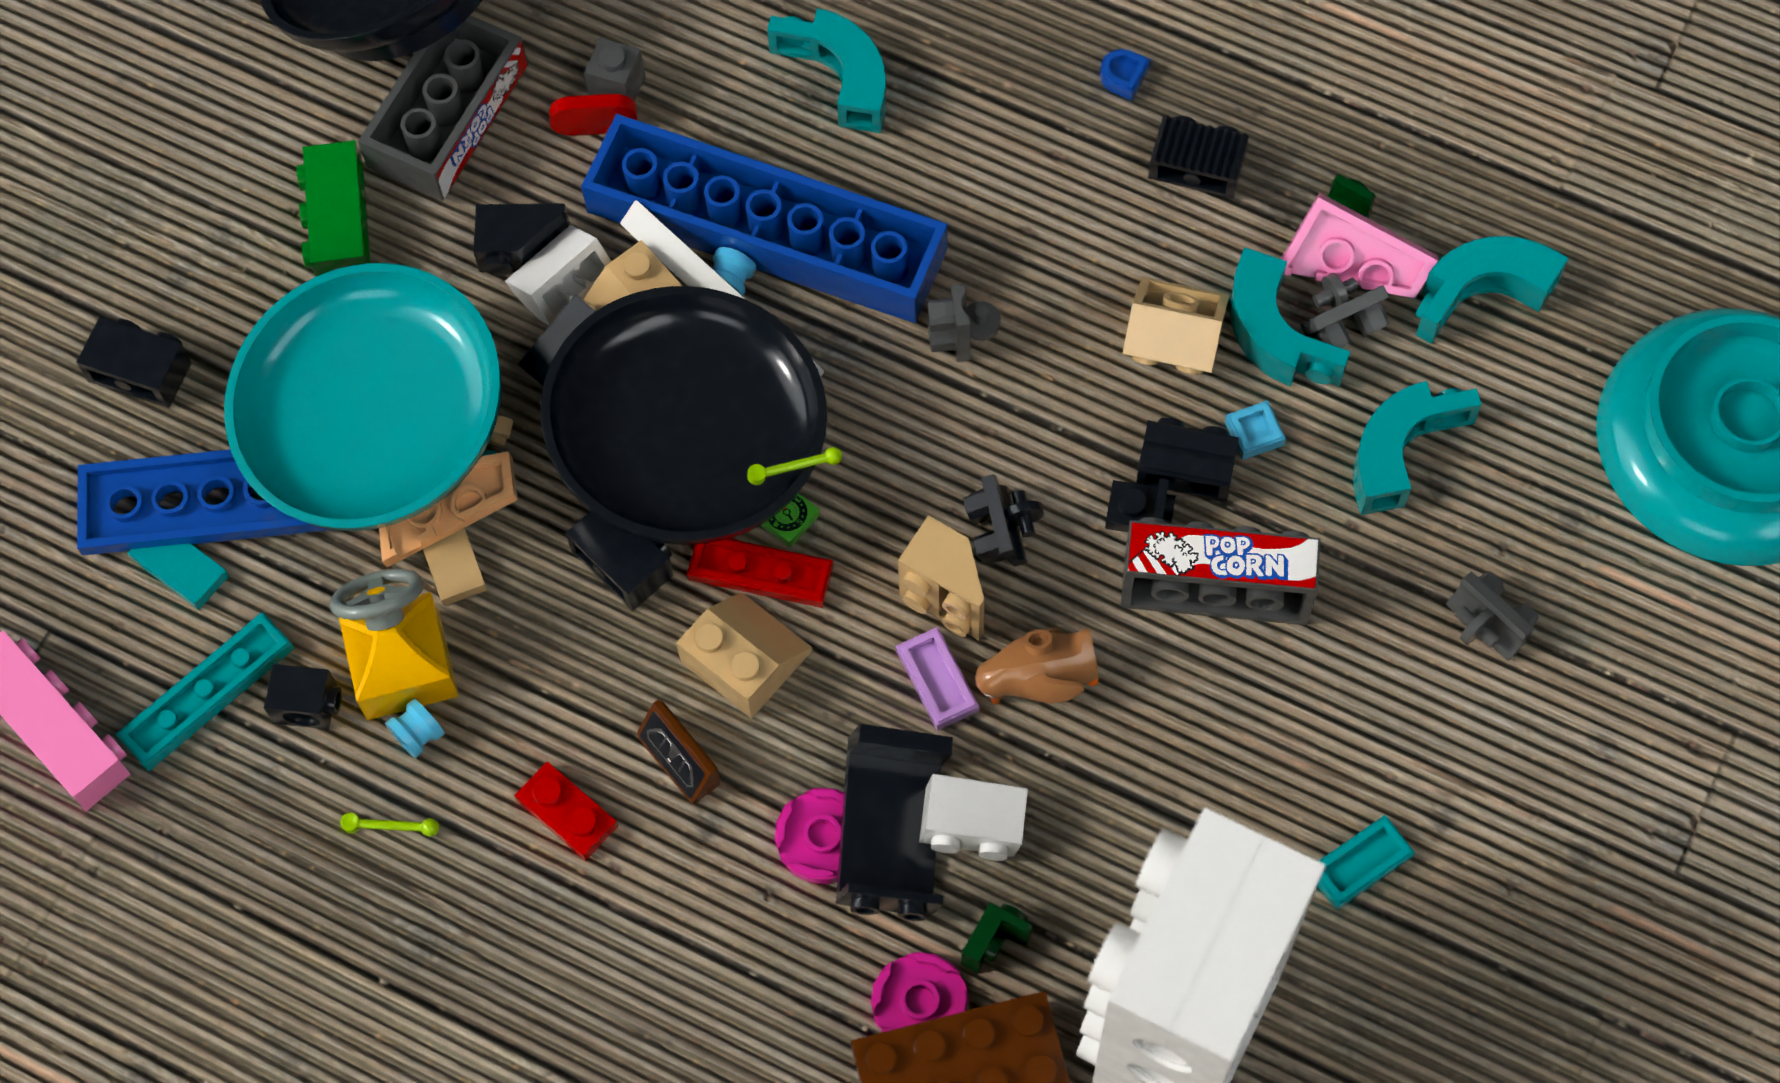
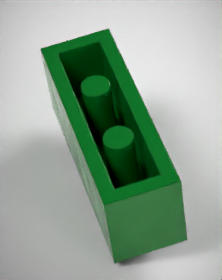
M356 141L302 147L303 164L297 165V179L300 190L305 191L306 202L299 203L302 228L308 229L309 241L302 242V256L305 268H312L317 277L335 269L371 263L364 167Z

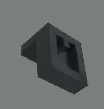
M1160 478L1158 487L1113 480L1105 529L1128 533L1130 520L1139 521L1146 517L1159 518L1172 523L1176 495L1167 494L1169 479Z

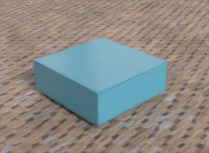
M1268 400L1225 416L1224 422L1230 435L1239 437L1237 450L1242 460L1285 445L1286 438Z

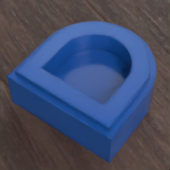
M1127 49L1111 51L1101 62L1100 80L1103 86L1110 92L1132 101L1150 69L1151 59Z

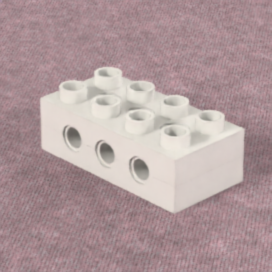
M1204 807L1189 839L1163 827L1145 860L1136 882V887L1140 888L1130 912V916L1134 917L1131 926L1128 928L1115 922L1095 960L1088 978V982L1092 983L1083 1007L1088 1011L1079 1033L1083 1034L1076 1056L1095 1065L1092 1083H1230L1283 973L1326 865Z

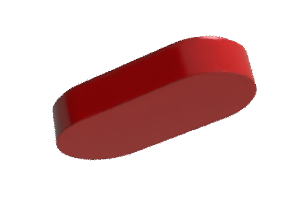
M622 94L562 97L554 101L549 109L551 128L557 133L567 136L607 134L616 114L637 120L635 101Z

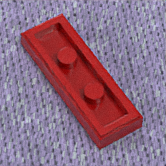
M725 539L712 543L695 544L687 577L688 580L823 608L834 564L833 560Z

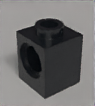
M273 664L264 704V710L273 724L329 730L332 714L337 715L339 713L342 701L341 687H338L328 669Z

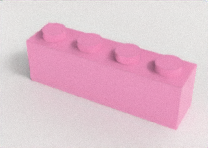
M3 630L0 632V715L87 812L131 775L120 762L127 754L109 734L102 739L97 736L91 729L98 723L97 720L80 701L72 707L64 699L63 696L70 690L51 669L44 675L34 664L41 658L22 637L15 643Z

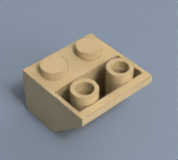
M928 515L898 559L900 596H902L903 602L914 611L925 614L928 611L942 619L943 625L952 633L961 637H965L968 634L979 641L984 634V596L969 538Z

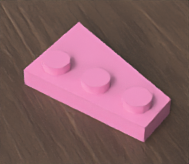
M1319 192L1281 259L1287 261L1285 275L1287 276L1297 274L1313 277L1315 281L1322 282L1324 276L1334 273L1342 282L1354 278L1358 286H1361V289L1373 290L1384 285L1388 294L1416 298L1427 280L1430 270L1438 262V255Z

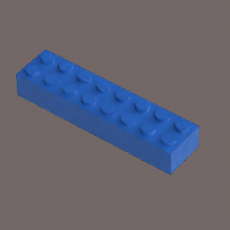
M619 114L615 115L581 185L587 213L620 223L634 201L637 200L688 247L714 255L719 247L738 250L753 260L756 270L915 324L948 249L947 223Z

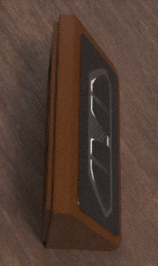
M658 699L655 701L638 729V739L688 801L692 804L697 803L720 785L718 768L663 700L660 701Z

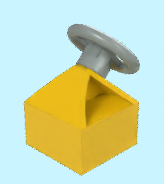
M388 569L363 575L340 587L330 600V609L339 618L356 701L367 720L406 711V705L414 698L425 706L459 697L440 612L431 592L421 594L424 588V580L421 575L412 570ZM391 583H406V584H409V586H406V587H390L389 585H386V584H391ZM363 591L362 595L347 601L352 596Z

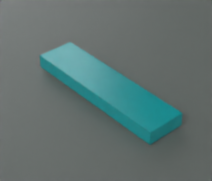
M261 612L116 733V736L149 772L267 673L273 664H277L295 649L293 644Z

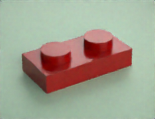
M548 761L514 795L520 805L585 861L618 827L617 821Z

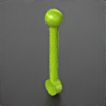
M830 447L823 454L766 468L760 464H754L748 469L747 479L751 484L760 485L769 476L826 462L830 465H837L841 462L843 454L839 448Z
M346 813L340 820L343 830L350 834L362 828L422 832L425 836L432 837L440 829L438 821L433 818L425 819L423 822L359 819L355 813Z

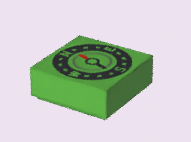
M798 493L782 511L760 526L791 548L820 516L819 508Z

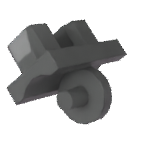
M1330 273L1322 278L1323 291L1314 295L1313 301L1318 308L1330 304L1333 309L1311 318L1300 326L1305 336L1314 333L1319 341L1339 348L1352 343L1342 322L1345 318L1354 316L1363 337L1389 325L1381 302L1389 298V295L1384 285L1349 301L1348 294L1359 289L1356 280L1350 278L1342 282L1336 274Z
M965 284L951 285V298L927 301L928 334L931 352L955 350L957 362L970 361V338L979 341L988 340L994 337L1000 329L1001 316L994 305L978 301L966 307Z
M1471 571L1461 580L1460 586L1446 603L1456 613L1455 616L1467 626L1460 639L1468 645L1479 637L1490 648L1493 647L1509 661L1519 652L1534 631L1533 625L1539 618L1538 613L1527 603L1519 602L1513 608L1500 597L1505 591L1503 582L1491 571L1479 577Z

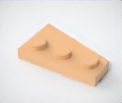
M509 451L481 456L467 477L444 499L410 519L379 528L383 564L388 568L517 501L513 458Z

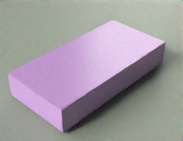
M938 627L896 645V653L936 731L979 712V704Z

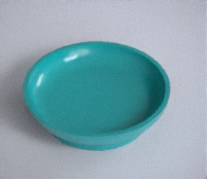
M366 263L329 271L299 285L277 301L258 320L239 349L230 371L224 402V422L232 456L240 472L258 495L283 513L305 523L333 530L362 531L382 528L410 519L431 508L450 494L472 471L485 451L497 422L501 401V371L497 350L492 335L475 306L455 287L433 274L417 268L389 263Z
M1714 308L1699 310L1670 319L1642 336L1625 352L1605 382L1597 410L1596 434L1599 454L1607 478L1617 496L1634 517L1668 544L1691 555L1722 564L1739 566L1780 563V317L1749 309Z

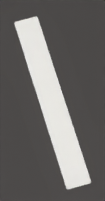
M634 201L620 224L638 241L642 240L654 255L687 286L710 288L745 299L640 202ZM815 363L821 377L824 370Z

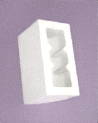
M570 225L505 280V282L525 307L549 326L575 294L583 299L585 298L604 267L611 260L596 237Z

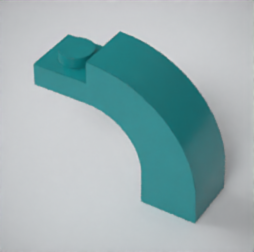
M819 8L816 10L813 23L795 16H787L785 18L771 16L767 28L769 53L812 60L831 68L842 81L837 102L839 127L881 134L886 114V76L881 55L871 38L849 19Z
M1510 236L1481 238L1453 249L1443 256L1428 274L1423 294L1426 296L1415 314L1416 317L1421 319L1416 336L1432 344L1455 308L1465 299L1481 293L1504 294L1539 312L1561 279L1569 258L1541 243Z
M1244 247L1235 272L1230 300V317L1234 335L1245 355L1266 375L1289 387L1292 385L1296 372L1304 374L1309 380L1318 384L1331 383L1340 386L1351 351L1307 337L1292 329L1282 318L1276 301L1283 283L1287 261Z
M1424 381L1398 391L1377 408L1364 429L1353 467V488L1360 515L1406 506L1412 488L1403 460V449L1413 439L1423 434L1475 424L1482 405L1477 388L1462 391L1460 388H1450L1432 397L1428 382Z

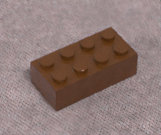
M1046 991L851 1040V1050L860 1083H1070Z

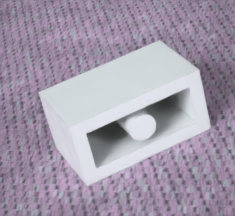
M932 774L925 790L919 843L931 844V849L941 853H957L960 849L977 851L981 858L987 860L1002 861L1006 860L1008 856L1014 857L1022 845L1028 788Z

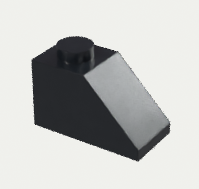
M565 203L476 204L473 253L479 272H487L494 276H505L521 268L570 226Z

